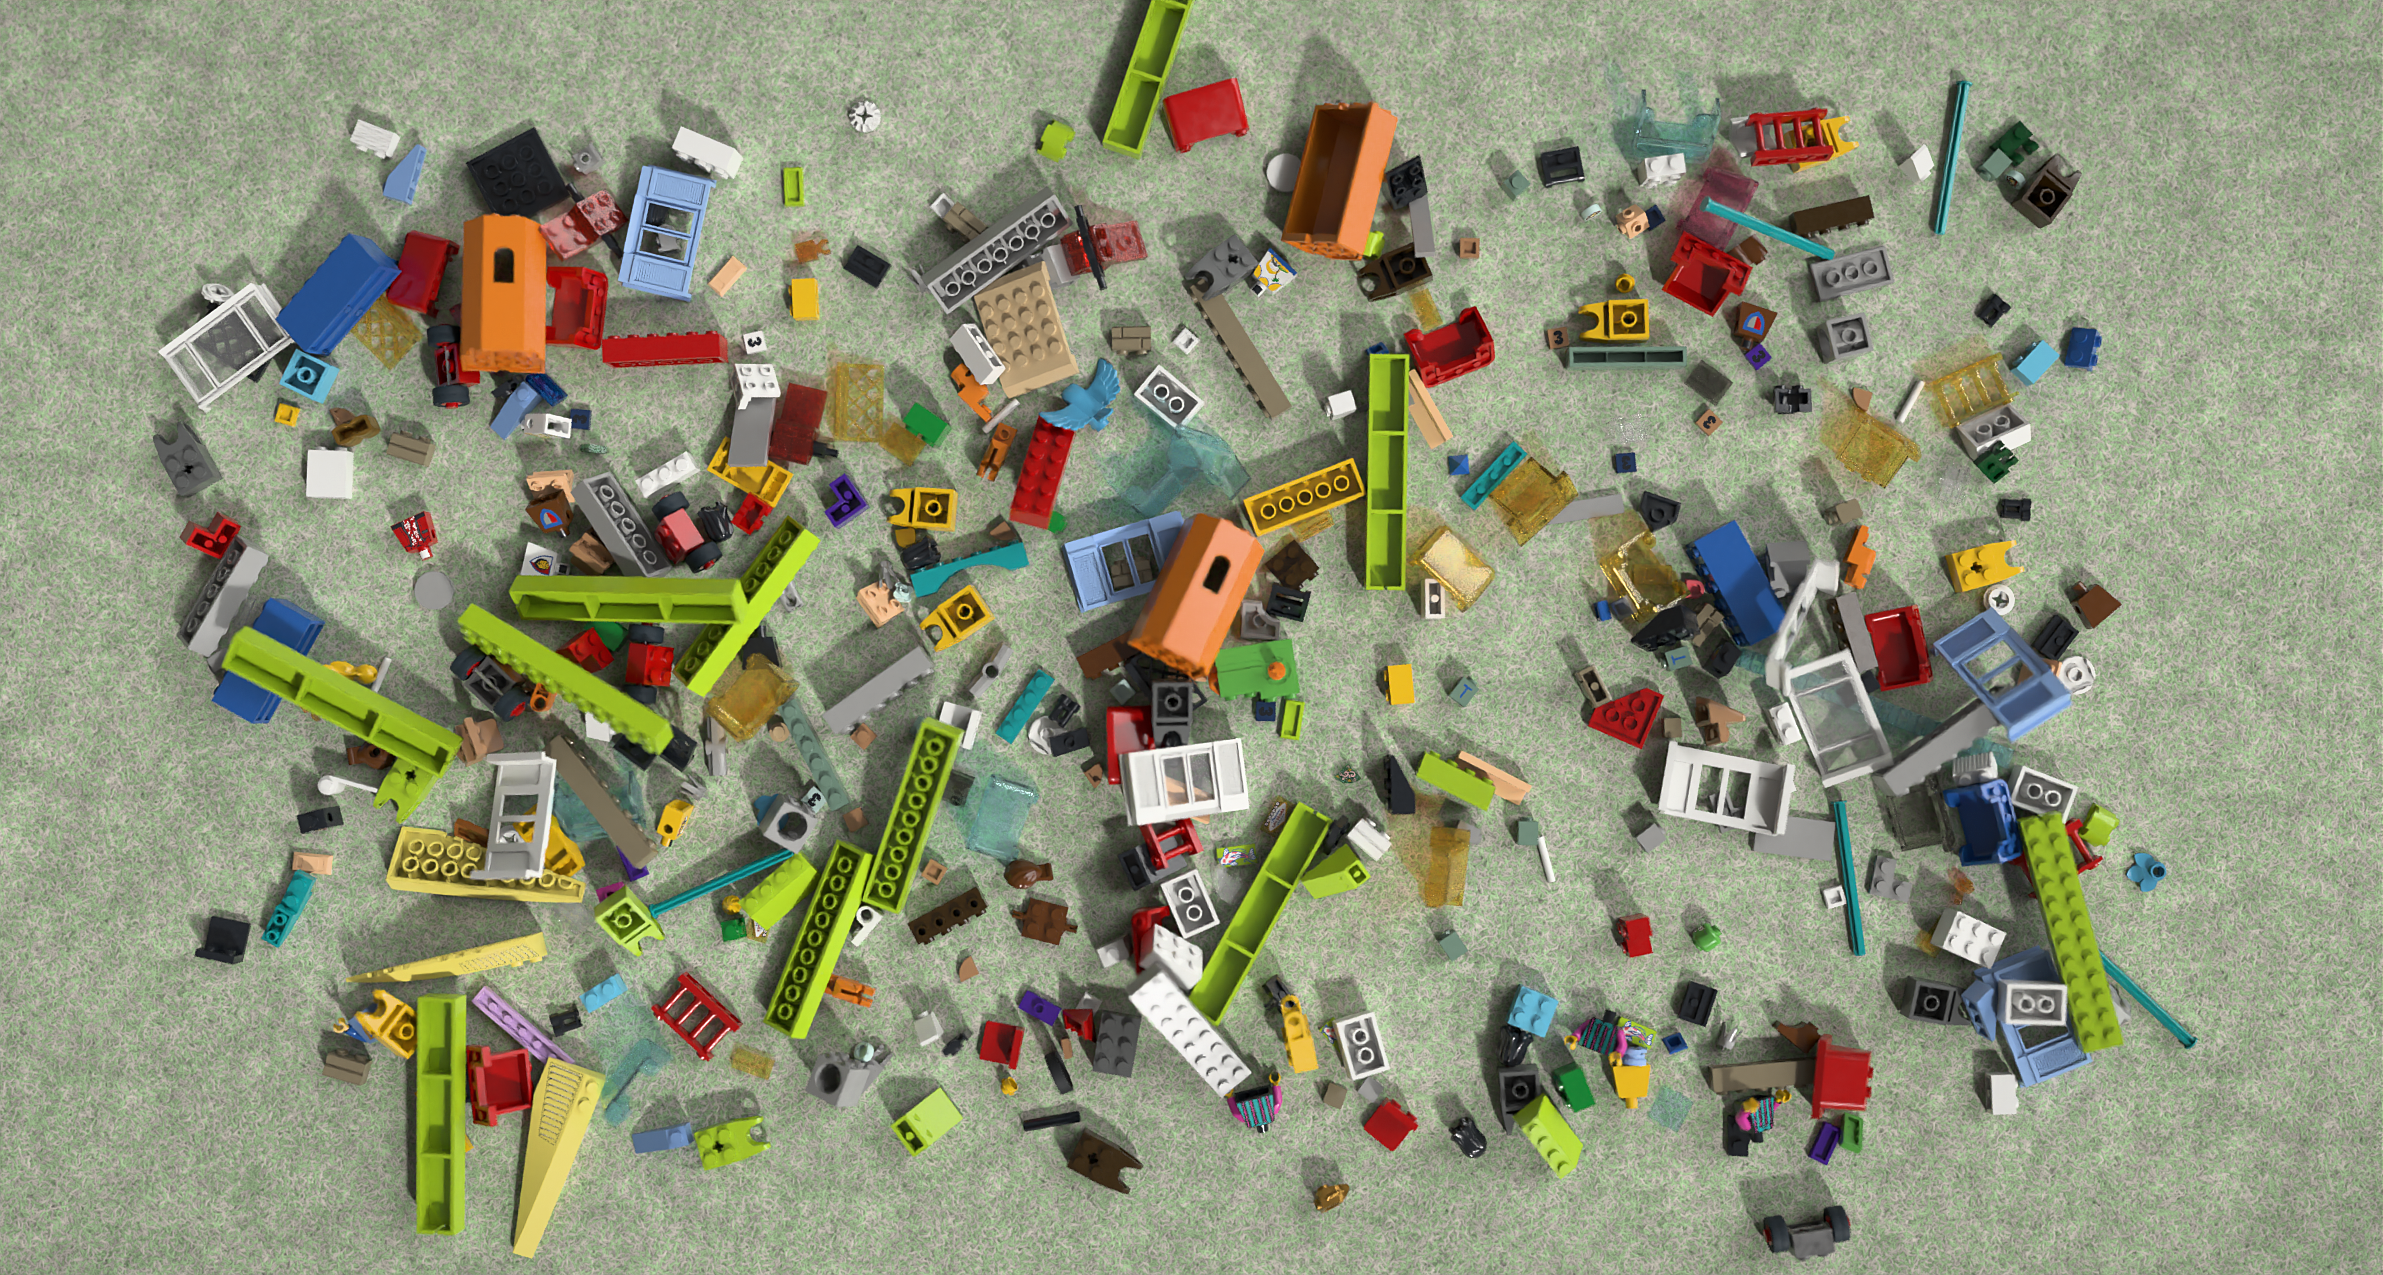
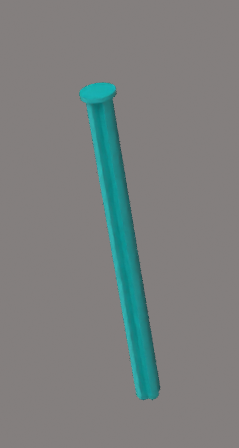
M1970 81L1956 82L1958 88L1934 226V233L1936 235H1944L1946 231L1969 88L1972 86Z
M1708 196L1704 197L1701 201L1700 211L1711 212L1827 260H1832L1835 255V251L1714 202Z
M1847 800L1832 801L1853 952L1855 956H1863L1866 952L1845 806Z
M787 848L780 849L660 903L650 904V913L656 919L664 912L788 859L794 855V852Z
M2099 950L2104 970L2184 1044L2185 1049L2192 1048L2197 1043L2198 1038L2192 1037Z

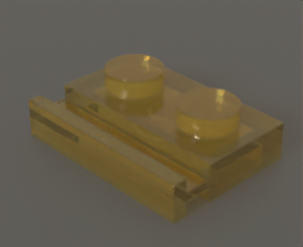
M893 422V425L888 429L878 443V446L911 468L926 446V443Z

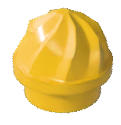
M1623 273L1616 278L1615 286L1620 292L1628 293L1634 288L1635 280L1630 274Z
M735 895L725 897L722 902L723 911L729 915L737 914L741 910V906L738 903L740 898Z

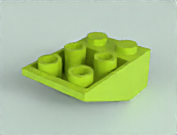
M1345 844L1327 859L1322 860L1314 869L1305 873L1299 880L1313 898L1318 899L1356 889L1371 876L1349 846Z
M939 1087L893 1121L890 1127L914 1158L960 1122L963 1116L943 1089Z

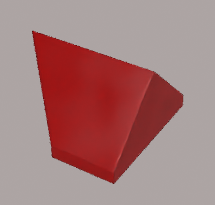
M1093 1009L1062 1010L1065 1029L1070 1028L1071 1032L1075 1031L1078 1036L1082 1035L1084 1040L1089 1039L1096 1044Z

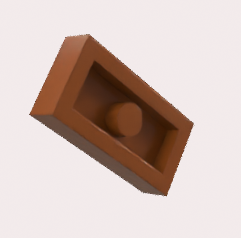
M458 818L454 825V836L487 848L490 830Z

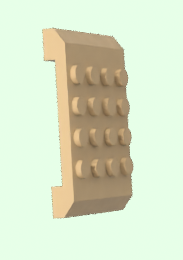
M1044 261L1000 277L974 295L988 343L1006 368L999 376V379L1008 398L1023 395L1080 373L1075 356L1071 354L1048 282L1051 279Z

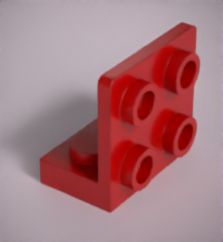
M988 1020L985 1026L979 1058L981 1060L1009 1065V1069L1016 1070L1025 1027Z

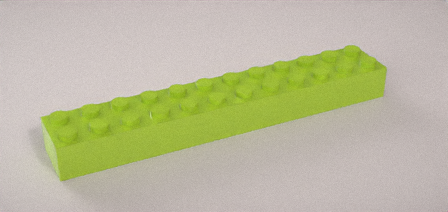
M1151 0L1102 142L1103 148L1140 160L1195 0Z
M1369 354L1364 590H1384V586L1385 590H1405L1409 354Z
M517 575L509 589L514 604H517L516 608L521 620L742 624L749 609L739 579Z
M471 603L457 620L460 631L464 634V639L469 644H477L484 653L495 655L496 659L502 664H510L517 673H524L528 675L532 682L543 684L544 688L550 693L554 694L556 692L561 695L560 697L565 702L576 704L580 711L583 713L589 712L594 715V719L598 722L609 724L613 731L616 733L622 732L631 742L642 744V747L649 753L655 752L659 755L673 738L669 721L477 605Z
M247 626L234 635L222 667L441 779L451 768L464 740L463 737Z
M1297 801L1203 968L1202 978L1193 986L1188 995L1190 1001L1216 1027H1218L1298 885L1299 879L1303 876L1333 822L1332 819L1318 811L1313 814L1314 809L1300 801Z
M2054 810L2037 814L2038 817L2029 816L2017 819L2024 854L2059 981L2067 985L2066 1006L2078 1049L2085 1054L2125 1045L2061 812Z
M427 993L418 997L416 1234L434 1235L437 1233V1235L454 1236L465 1229L466 994Z

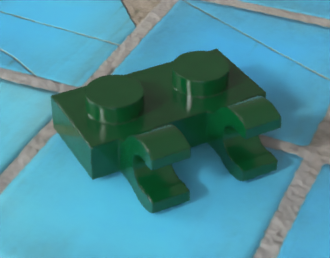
M2019 121L1989 148L1993 152L1999 148L2013 161L2011 164L2016 168L2025 158L2015 152V150L2022 146L2031 155L2039 148V145L2029 139L2033 134Z
M1999 440L1994 444L1992 451L1986 450L1973 463L1995 484L2010 472L2008 468L2015 465L2019 460L2015 455L2012 456V451Z

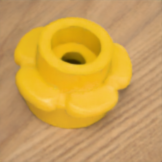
M1012 1077L1001 1080L1000 1088L1004 1094L1013 1096L1014 1092L1018 1090V1085Z

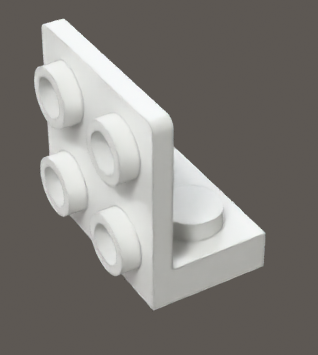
M1749 116L1730 119L1729 129L1731 144L1739 156L1745 158L1751 157L1757 151L1754 126L1745 127V122ZM1763 125L1765 149L1776 150V143L1770 136V125Z
M772 364L734 365L730 382L738 409H746L748 401H751V397H780L781 392Z
M944 702L939 721L965 730L960 746L970 750L973 747L982 711Z

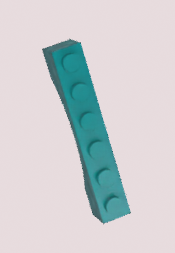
M1019 540L1007 543L1008 546L1000 548L999 545L989 548L987 553L982 554L981 551L971 553L970 558L963 559L961 556L951 559L952 563L946 565L944 562L934 564L933 568L926 570L925 567L916 569L914 571L915 574L910 575L916 597L922 598L938 593L947 580L969 567L994 565L1013 571L1030 566L1025 545L1023 542L1019 543Z

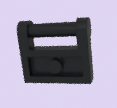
M1579 146L1540 154L1546 189L1552 188L1553 185L1585 181ZM1576 169L1575 174L1551 178V172Z
M1273 582L1266 613L1303 622L1311 591L1305 590L1304 592L1280 586L1279 583ZM1277 593H1280V594L1292 596V597H1295V598L1303 599V601L1301 602V601H1297V600H1293V599H1289V598L1277 596L1276 594H1277Z

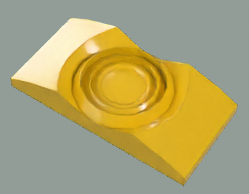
M725 436L706 470L747 493L752 492L775 508L794 474L769 460L767 461V466L730 467L728 465L731 439Z
M537 803L523 815H536ZM551 814L547 848H545L543 866L553 871V873L571 878L585 866V862L577 844L565 836L560 829L557 818ZM514 822L512 824L525 843L533 842L535 822Z

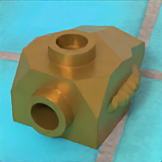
M1325 1184L1317 1188V1193H1315V1199L1313 1200L1316 1209L1320 1210L1321 1213H1325L1344 1202L1349 1193V1185L1328 1186Z

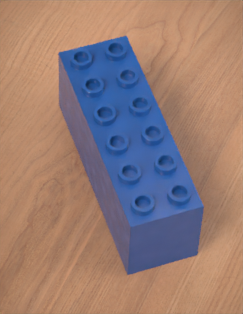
M349 233L342 238L339 246L330 252L326 261L317 267L314 275L305 281L301 290L293 295L289 304L280 310L275 320L305 352L329 356L402 271L372 239Z
M1736 520L1727 522L1686 544L1687 549L1685 551L1687 556L1696 563L1695 570L1700 577L1703 576L1706 582L1704 587L1709 594L1712 593L1715 600L1713 603L1718 611H1722L1724 615L1723 622L1727 628L1732 629L1734 633L1732 638L1737 645L1741 647L1752 646L1778 632L1786 612Z
M270 597L263 604V611L254 620L252 629L307 656L326 622L286 599ZM227 669L223 675L222 683L214 690V697L211 701L252 724L269 723L282 697Z

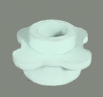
M897 582L893 596L899 602H910L912 600L911 593L914 591L913 588Z

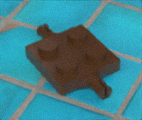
M1034 898L1030 899L1029 907L1025 912L1013 911V913L1020 916L1012 914V918L1023 920L1021 936L1058 946L1061 936L1065 931L1076 934L1077 930L1070 928L1078 929V926L1067 923L1069 907Z

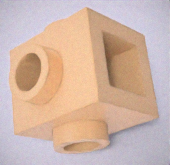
M1636 204L1615 216L1618 223L1616 225L1618 231L1630 239L1650 227L1646 213Z

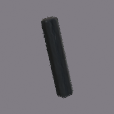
M1079 1111L1029 1119L1023 1121V1128L1027 1132L1077 1123L1081 1121Z

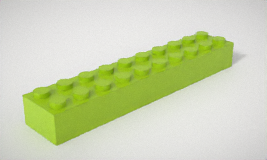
M787 515L739 580L749 607L743 623H707L671 671L686 688L703 698L712 689L714 683L724 673L726 667L736 657L737 652L747 642L749 636L759 626L761 620L771 610L772 605L782 595L784 589L794 579L798 570L806 563L807 558L821 541L815 534L789 515Z
M927 717L922 721L862 901L895 914H899L905 907L965 730L931 717Z
M836 840L763 1023L790 1038H806L865 893L877 857L876 854L851 842Z

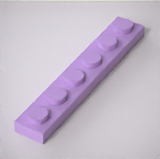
M484 986L471 1001L520 1044L528 1048L545 1065L548 1057L570 1064L575 1062L488 986Z

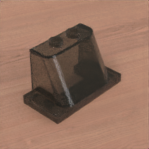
M1936 772L1925 775L1923 784L1909 787V791L1903 796L1886 795L1889 806L1887 814L1889 819H1893V835L1895 838H1898L1902 852L1942 844L1944 853L1954 850L1957 842Z

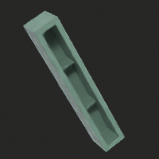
M1687 346L1569 347L1565 351L1566 370L1683 369L1687 366Z
M794 698L777 707L830 810L833 812L851 803L852 800L799 699Z

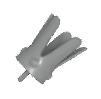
M919 265L920 275L915 270H911V274L916 280L907 276L905 278L913 283L921 294L927 290L931 294L920 278L925 272L922 266Z
M882 561L877 564L876 569L880 588L882 587V580L885 579L887 587L892 589L890 575L893 576L896 582H900L893 572L889 561Z
M689 774V778L695 787L683 782L682 786L685 788H681L682 790H678V792L692 796L698 802L702 797L708 799L704 795L707 789Z
M1724 1022L1721 1037L1718 1038L1717 1044L1723 1046L1721 1052L1724 1051V1048L1732 1050L1735 1040L1743 1030L1734 1038L1738 1028H1733L1727 1038H1725L1727 1025Z

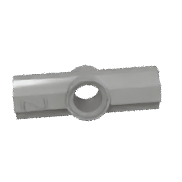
M725 716L707 717L708 738H706L705 748L709 760V776L727 775L726 754H728V749H726V742H728L725 731Z

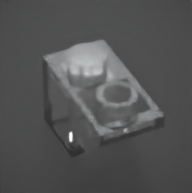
M1211 862L1209 867L1213 892L1234 906L1247 888L1242 883L1243 879L1235 873L1231 876L1227 873L1228 869L1222 864L1218 863V865H1215Z

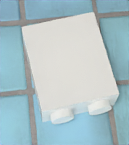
M315 447V450H308L306 496L311 498L352 499L354 453L347 451V448L335 447V450H328V447Z

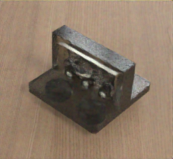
M951 769L941 800L964 808L975 777Z

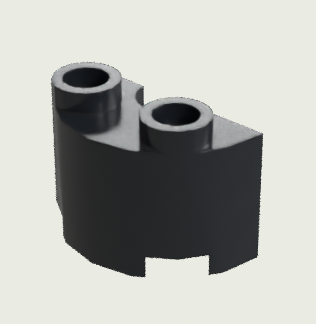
M1785 385L1774 386V413L1795 414L1797 412H1812L1811 389H1804L1803 385L1792 386V389H1786Z

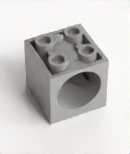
M1865 312L1828 320L1815 327L1824 365L1861 357L1874 350Z
M779 792L759 827L765 837L798 854L819 820L811 806L804 802L801 805L792 795L788 793L783 795ZM788 812H798L801 814V822L795 829L791 831L779 829L778 821L782 815Z
M833 1052L819 1054L805 1091L835 1107L857 1106L871 1069L865 1067V1063L862 1061L849 1059V1055L843 1052H838V1054ZM838 1070H840L841 1073V1083L839 1088L836 1083V1074Z

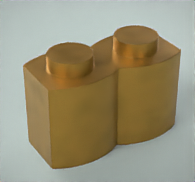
M360 415L352 419L350 423H344L335 427L332 430V435L338 445L353 447L358 445L363 439L376 436L381 429L376 418Z

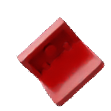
M1386 1097L1364 1124V1130L1387 1149L1395 1151L1411 1130L1416 1131L1419 1124L1416 1121L1418 1118L1409 1111L1407 1113L1401 1109V1104L1394 1099L1389 1100Z

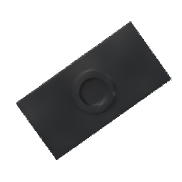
M1086 727L1048 738L1053 757L1090 746Z

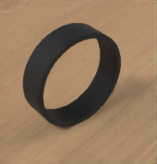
M1057 1050L1046 1054L1045 1061L1060 1094L1064 1095L1074 1090L1070 1075Z

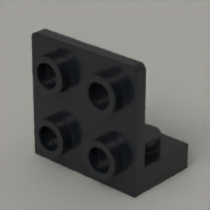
M212 916L206 944L204 947L197 948L194 956L228 964L243 962L251 924Z

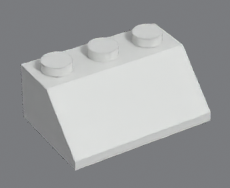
M2009 402L1956 425L1965 449L1973 460L1988 449L1992 451L1994 444L1999 440L2010 450L2031 441L2030 423Z

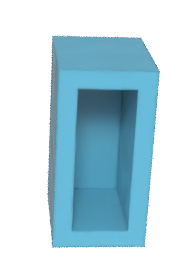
M2044 340L2032 342L2025 349L2027 353L2023 357L2020 355L2012 363L2014 367L2010 371L2026 386L2034 384L2060 356Z
M617 973L585 992L579 998L587 1011L591 1013L626 992L628 988Z

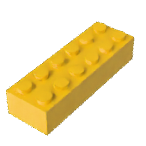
M1351 458L1244 499L1243 504L1256 538L1365 497L1367 493L1355 462Z

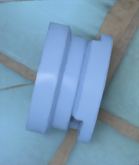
M1627 1046L1621 1058L1622 1064L1645 1066L1646 1059L1643 1053L1647 1052V1048Z

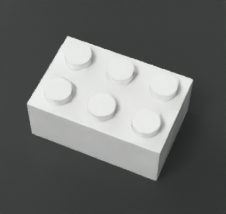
M680 127L672 149L677 153L676 156L681 158V161L689 165L695 163L699 165L698 168L706 172L712 170L717 173V176L726 180L728 177L734 179L743 159L736 149L684 127Z
M1160 365L1155 368L1134 393V397L1178 434L1182 432L1204 405V401Z
M2014 765L2007 783L2014 807L2035 815L2056 810L2061 812L2064 824L2078 790L2077 786L2020 765Z
M1197 867L1161 882L1163 892L1184 939L1220 924Z
M1945 907L1930 943L1980 966L1991 969L2006 933L1959 911Z
M1154 924L1141 937L1139 965L1147 969L1156 962L1177 986L1186 991L1202 978L1203 950L1157 924Z
M1998 980L1997 1019L2005 1024L2065 1025L2067 985L2058 981Z
M1368 1009L1332 1021L1349 1079L1357 1080L1390 1069L1373 1011Z

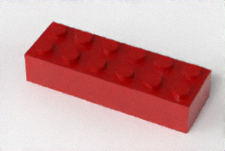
M706 331V334L686 332V335H678V333L671 332L666 333V336L651 333L647 334V337L631 334L627 335V338L611 335L608 336V339H602V360L604 364L611 368L728 363L727 339L717 331Z
M1038 416L1010 506V521L1048 530L1077 430L1072 431L1071 429L1056 427L1052 423L1046 422L1041 416Z

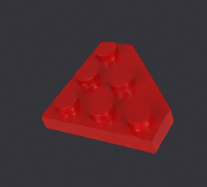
M1643 688L1594 708L1587 726L1642 749L1665 695L1648 688Z

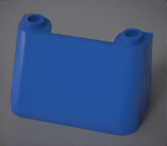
M1998 779L1942 790L1945 803L1949 807L1958 808L1967 844L1961 846L1958 853L1962 867L2000 864L2022 854L2023 844L2009 789L2004 780Z

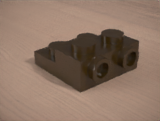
M1295 539L1265 563V566L1282 586L1301 590L1304 587L1302 583L1307 579L1312 581L1319 575L1317 570L1320 569Z

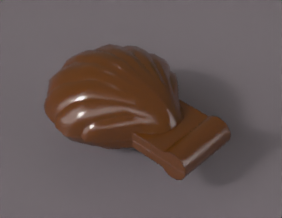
M365 741L362 746L346 748L349 765L366 763L373 769L382 770L389 767L396 758V755L368 741ZM377 748L380 750L379 755L375 754V749Z
M1025 859L1011 861L1005 867L1004 872L1007 884L1015 889H1028L1037 881H1052L1054 879L1051 863L1036 865Z

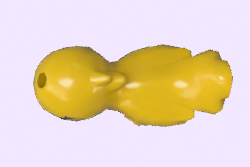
M333 661L330 665H323L361 684H371L376 681L378 676L377 669L369 664L356 667L346 661Z

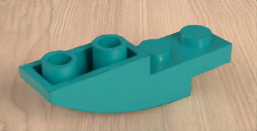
M301 869L295 871L281 903L276 906L261 939L277 948L282 945L313 893L311 889L317 878Z

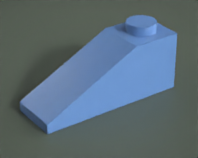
M417 144L389 174L387 181L384 182L382 187L383 196L394 201L412 204L427 149Z
M523 381L510 395L490 427L505 440L525 419V415L529 414L544 397L530 384Z
M1976 980L1961 996L1977 1034L1993 1042L1996 1033L1998 1000L1994 993L1995 990L1990 984Z
M690 1122L632 1134L636 1154L687 1146L694 1141Z

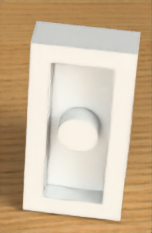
M869 904L862 906L857 911V920L864 927L861 928L859 926L852 934L854 939L851 942L855 946H859L884 917L880 910ZM863 910H870L872 914L871 919L863 917Z

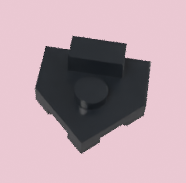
M1644 491L1638 511L1651 533H1654L1677 521L1681 503Z

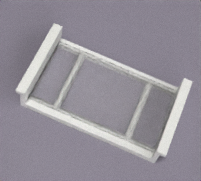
M250 283L158 352L169 363L198 404L199 409H203L207 413L212 409L209 403L289 344L297 343L275 320L282 307L266 284L263 283L260 286Z
M1848 648L1790 670V692L1788 696L1821 772L1825 788L1894 765L1892 753Z

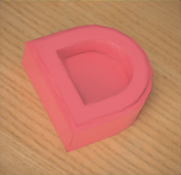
M1685 579L1683 598L1697 599L1704 594L1702 582L1696 579Z

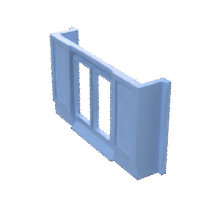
M649 164L648 167L642 166L618 281L623 282V287L687 302L691 301L692 295L688 294L692 271L710 188L716 187L717 180ZM653 203L694 213L690 234L645 224L649 204ZM644 230L688 240L684 261L639 251Z
M1170 512L1068 542L1061 546L1080 612L1084 613L1094 608L1151 592L1156 580L1144 584L1140 583L1128 539L1145 534L1149 535L1160 572L1184 523L1181 512ZM1122 541L1135 586L1114 592L1101 547Z
M1993 607L1934 642L1933 648L1930 649L1935 657L1940 654L2004 725L2007 729L2006 737L2011 743L2072 705L2070 701L2071 692ZM2001 641H2004L2016 655L1979 679H1976L1966 668L1965 664ZM2021 660L2034 675L2002 696L1994 699L1982 684Z
M2039 945L1994 962L1991 969L1982 967L1973 971L1977 979L1982 980L1983 983L1990 984L1994 988L1997 1000L1998 980L2060 982L2049 952L2040 949ZM2067 1006L2065 1025L2068 1032L2025 1049L2018 1030L2031 1024H2005L1998 1020L2021 1076V1079L2017 1080L2020 1088L2029 1087L2093 1062L2090 1053L2084 1054L2078 1049Z

